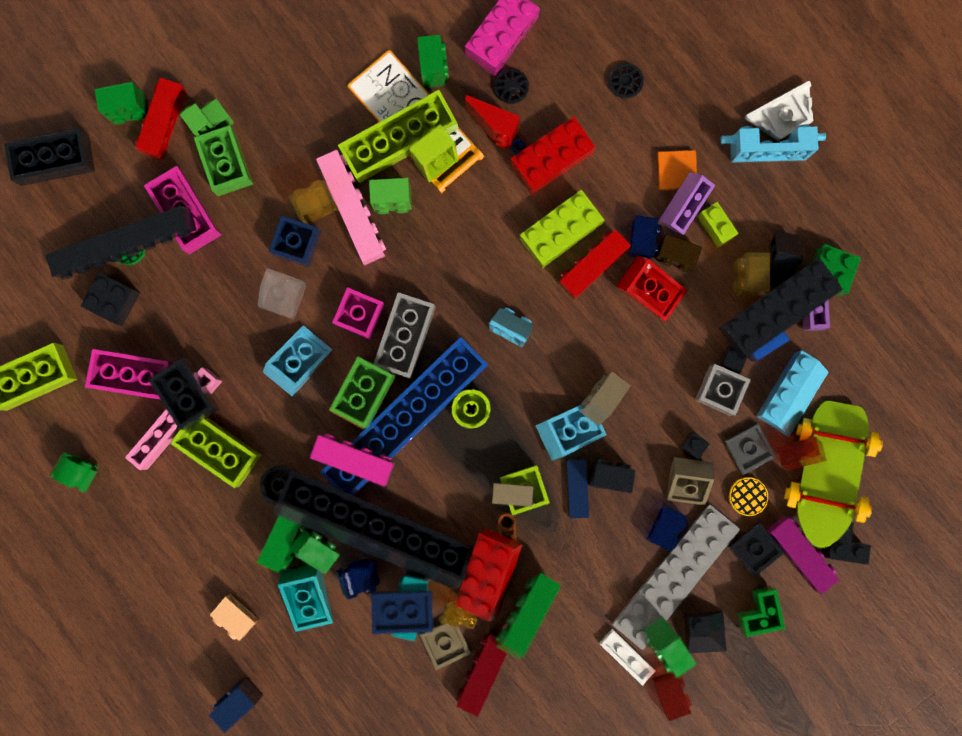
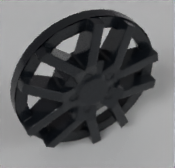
M624 63L616 66L611 71L608 83L616 97L628 99L639 94L644 84V77L638 67ZM620 68H624L625 73L622 74ZM628 68L634 69L631 73L628 72ZM617 71L619 76L613 74ZM637 72L639 76L633 78L632 75ZM612 79L618 80V82L612 83ZM640 79V85L637 84L635 81ZM619 86L617 91L613 87ZM632 86L636 87L638 90L635 92ZM621 88L625 89L624 95L619 93ZM627 90H629L632 94L626 95Z
M513 68L504 69L497 75L494 81L496 96L507 104H515L522 101L529 90L527 77L523 72ZM506 73H511V78H508ZM504 75L505 80L499 78ZM520 78L524 79V81L518 83V80ZM497 83L504 84V86H497ZM526 84V89H523L521 86ZM498 90H504L502 95L499 94ZM519 90L524 94L520 96L517 91ZM506 93L510 94L508 100L504 98ZM514 94L518 99L511 100L512 95Z

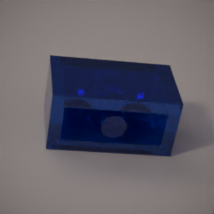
M637 215L634 217L630 240L631 247L629 248L630 257L641 256L652 259L654 254H657L659 243H656V236H659L661 224H658L659 218Z
M662 505L646 540L671 552L672 548L675 549L678 545L679 538L677 537L680 531H683L687 525V516Z

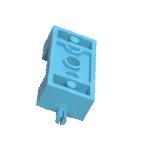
M809 124L798 126L786 140L780 143H773V141H763L760 143L759 128H753L752 126L741 127L732 136H721V144L730 143L731 162L807 160L819 150L818 141L826 140V133H818L817 127H810Z

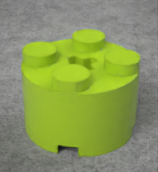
M464 390L455 397L452 403V415L459 425L469 429L478 428L489 418L491 411L490 402L482 392ZM467 405H475L476 413L472 414L470 412L468 414L466 412L468 410Z

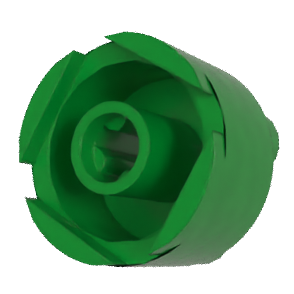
M64 452L59 457L49 476L70 488L77 486L79 487L78 491L86 493L99 467L90 462L81 461L82 458L74 454Z

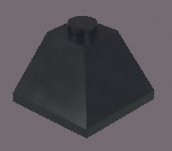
M723 611L684 614L686 646L689 653L727 651Z

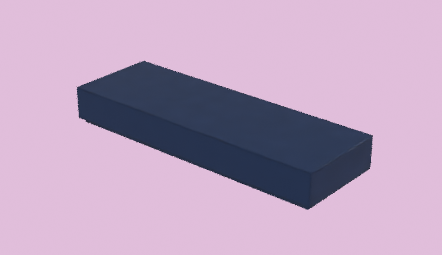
M586 459L566 460L569 518H589Z

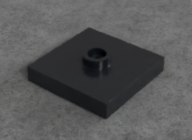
M757 522L729 545L730 549L753 577H756L784 554L783 550L760 522Z

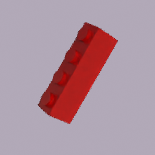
M159 78L158 83L155 84L153 99L148 104V113L142 121L140 136L135 141V149L141 154L160 160L164 159L187 92L182 84Z
M616 229L612 233L607 231L600 238L602 242L598 246L596 244L592 245L587 250L589 254L584 259L580 257L573 263L575 267L571 271L567 269L560 275L559 278L561 280L558 284L573 300L631 247Z

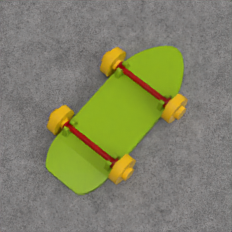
M825 401L817 409L813 420L803 418L802 424L797 426L796 435H799V442L806 444L808 442L801 484L791 482L790 488L786 487L784 499H787V507L795 508L797 504L801 528L808 541L818 548H825L836 542L848 529L854 513L855 521L864 523L866 517H870L872 505H869V498L860 496L857 503L865 451L866 456L876 457L877 451L882 449L883 440H880V433L874 431L870 432L868 438V418L863 408L859 406Z

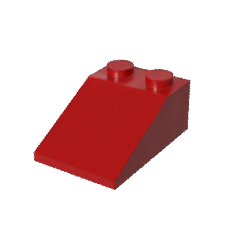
M466 95V112L498 147L511 149L519 130L520 116Z
M636 256L616 286L629 298L665 322L687 292L683 286L650 259Z

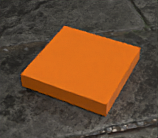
M696 150L657 153L659 191L679 190L689 172L697 173Z

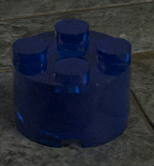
M368 558L357 560L347 564L348 568L342 570V567L336 570L342 593L346 596V599L355 598L362 592H365V594L375 592L377 590L376 586L380 584V578L373 558H371L370 562Z

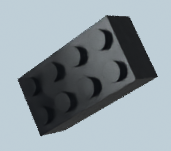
M80 128L4 143L10 180L20 186L95 172L89 135Z

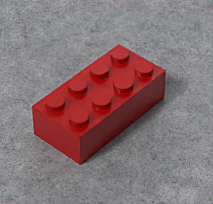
M574 116L511 158V166L532 195L591 156L596 147Z
M489 529L480 532L455 606L489 622L498 617L522 544Z

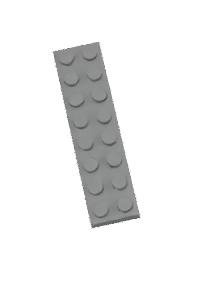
M708 504L611 624L643 650L648 644L645 640L648 636L643 629L662 616L666 621L740 529L713 506Z

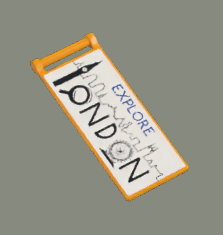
M390 50L348 84V88L378 122L429 95ZM459 127L458 130L449 134L455 142L458 159H461L470 150L473 155L441 182L437 180L438 177L431 181L441 194L449 184L470 166L484 158L482 152L468 139Z

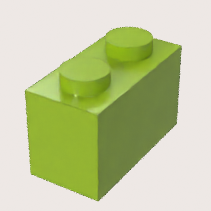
M718 202L703 210L697 216L717 248L739 234Z

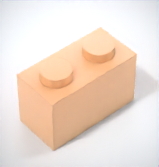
M231 594L226 596L210 614L216 625L223 626L232 639L239 641L259 620Z

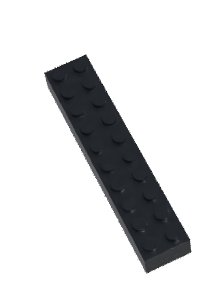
M294 470L291 471L273 510V514L454 590L464 581L473 547Z

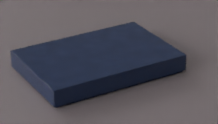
M432 590L371 593L372 634L433 632Z

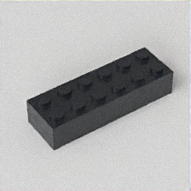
M819 257L721 325L718 329L742 360L842 291L843 288Z

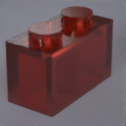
M817 437L777 447L781 465L787 470L827 461L822 442Z
M673 672L652 678L665 716L669 721L691 714L689 707L692 706L688 694H684L683 688L685 683L682 676L677 678Z

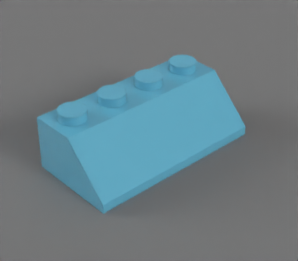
M802 350L795 352L756 417L790 437L827 376L828 371L819 360Z

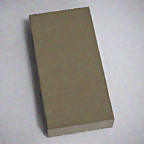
M494 483L493 504L532 507L533 486Z

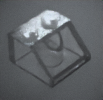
M266 268L260 284L258 307L294 320L307 284L302 280Z

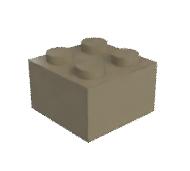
M613 372L608 376L603 375L600 381L592 388L590 395L582 402L581 405L584 407L580 412L599 426L612 414L631 385Z

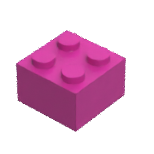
M347 287L332 323L335 326L371 340L385 304L382 301Z

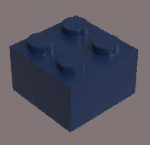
M281 216L269 252L275 257L310 267L321 231L318 227Z
M249 678L244 682L239 680L211 707L213 711L208 716L225 734L255 706L263 694Z

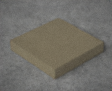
M455 617L434 626L433 632L420 633V637L435 670L471 654Z

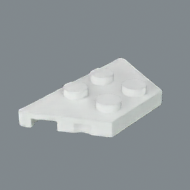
M807 81L747 114L745 119L777 141L792 134L798 126L811 124L813 122V112L811 111L812 98H810L811 82Z

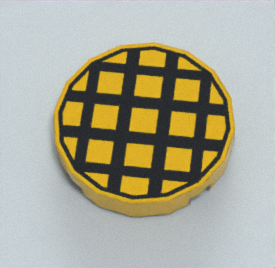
M745 477L736 480L730 487L729 502L737 513L745 516H754L761 513L766 507L768 491L759 480Z

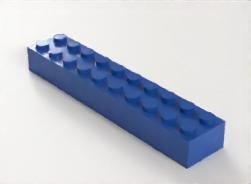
M460 337L370 424L368 429H364L351 442L355 444L354 448L361 450L364 447L372 450V455L380 457L382 454L393 458L486 369L488 364ZM327 465L320 472L334 488L353 496L369 482L367 479Z

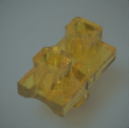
M456 601L445 604L444 613L439 618L441 624H449L451 627L463 625L469 629L474 628L477 622L474 614L455 606Z

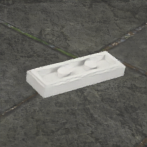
M613 629L599 642L641 685L655 672V669Z

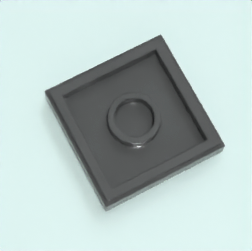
M755 423L723 441L741 475L777 457L759 423Z

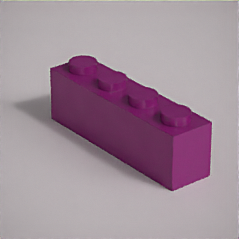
M783 516L768 528L767 532L812 589L822 595L839 581L835 575L837 571L832 565L826 564L823 560L825 557L817 548L814 549L805 534L800 532L798 529L800 527L793 518L790 519Z

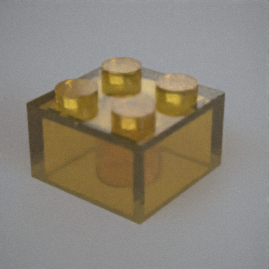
M317 180L311 183L310 187L305 189L299 188L289 196L298 217L306 224L339 210L325 180Z
M745 253L736 259L733 265V271L736 273L733 290L736 292V297H761L770 292L769 253Z

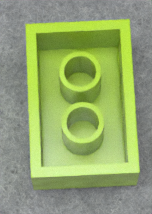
M441 124L438 127L434 126L429 129L426 136L422 139H416L409 148L415 166L428 183L459 161L455 142Z

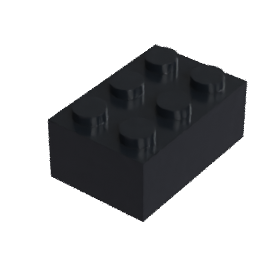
M181 358L148 379L179 430H188L219 410L215 400L188 359Z

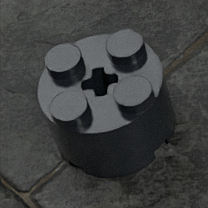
M281 465L272 467L264 472L260 479V489L263 498L273 505L277 504L283 488H279L280 484L278 482L283 481L285 486L291 471H297L295 468Z

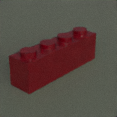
M491 630L488 635L484 634L480 643L482 649L480 653H475L472 660L474 666L471 671L468 670L463 679L466 683L463 689L459 688L455 697L457 700L456 707L476 717L479 716L507 655L506 652L496 647L498 634Z

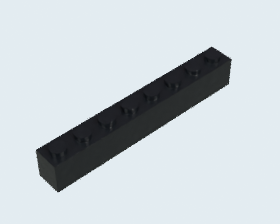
M178 206L46 254L52 277H61L62 280L73 277L72 274L89 272V268L103 267L109 261H120L125 255H137L139 250L154 249L156 244L171 243L173 238L188 237L190 232L196 231L190 208Z

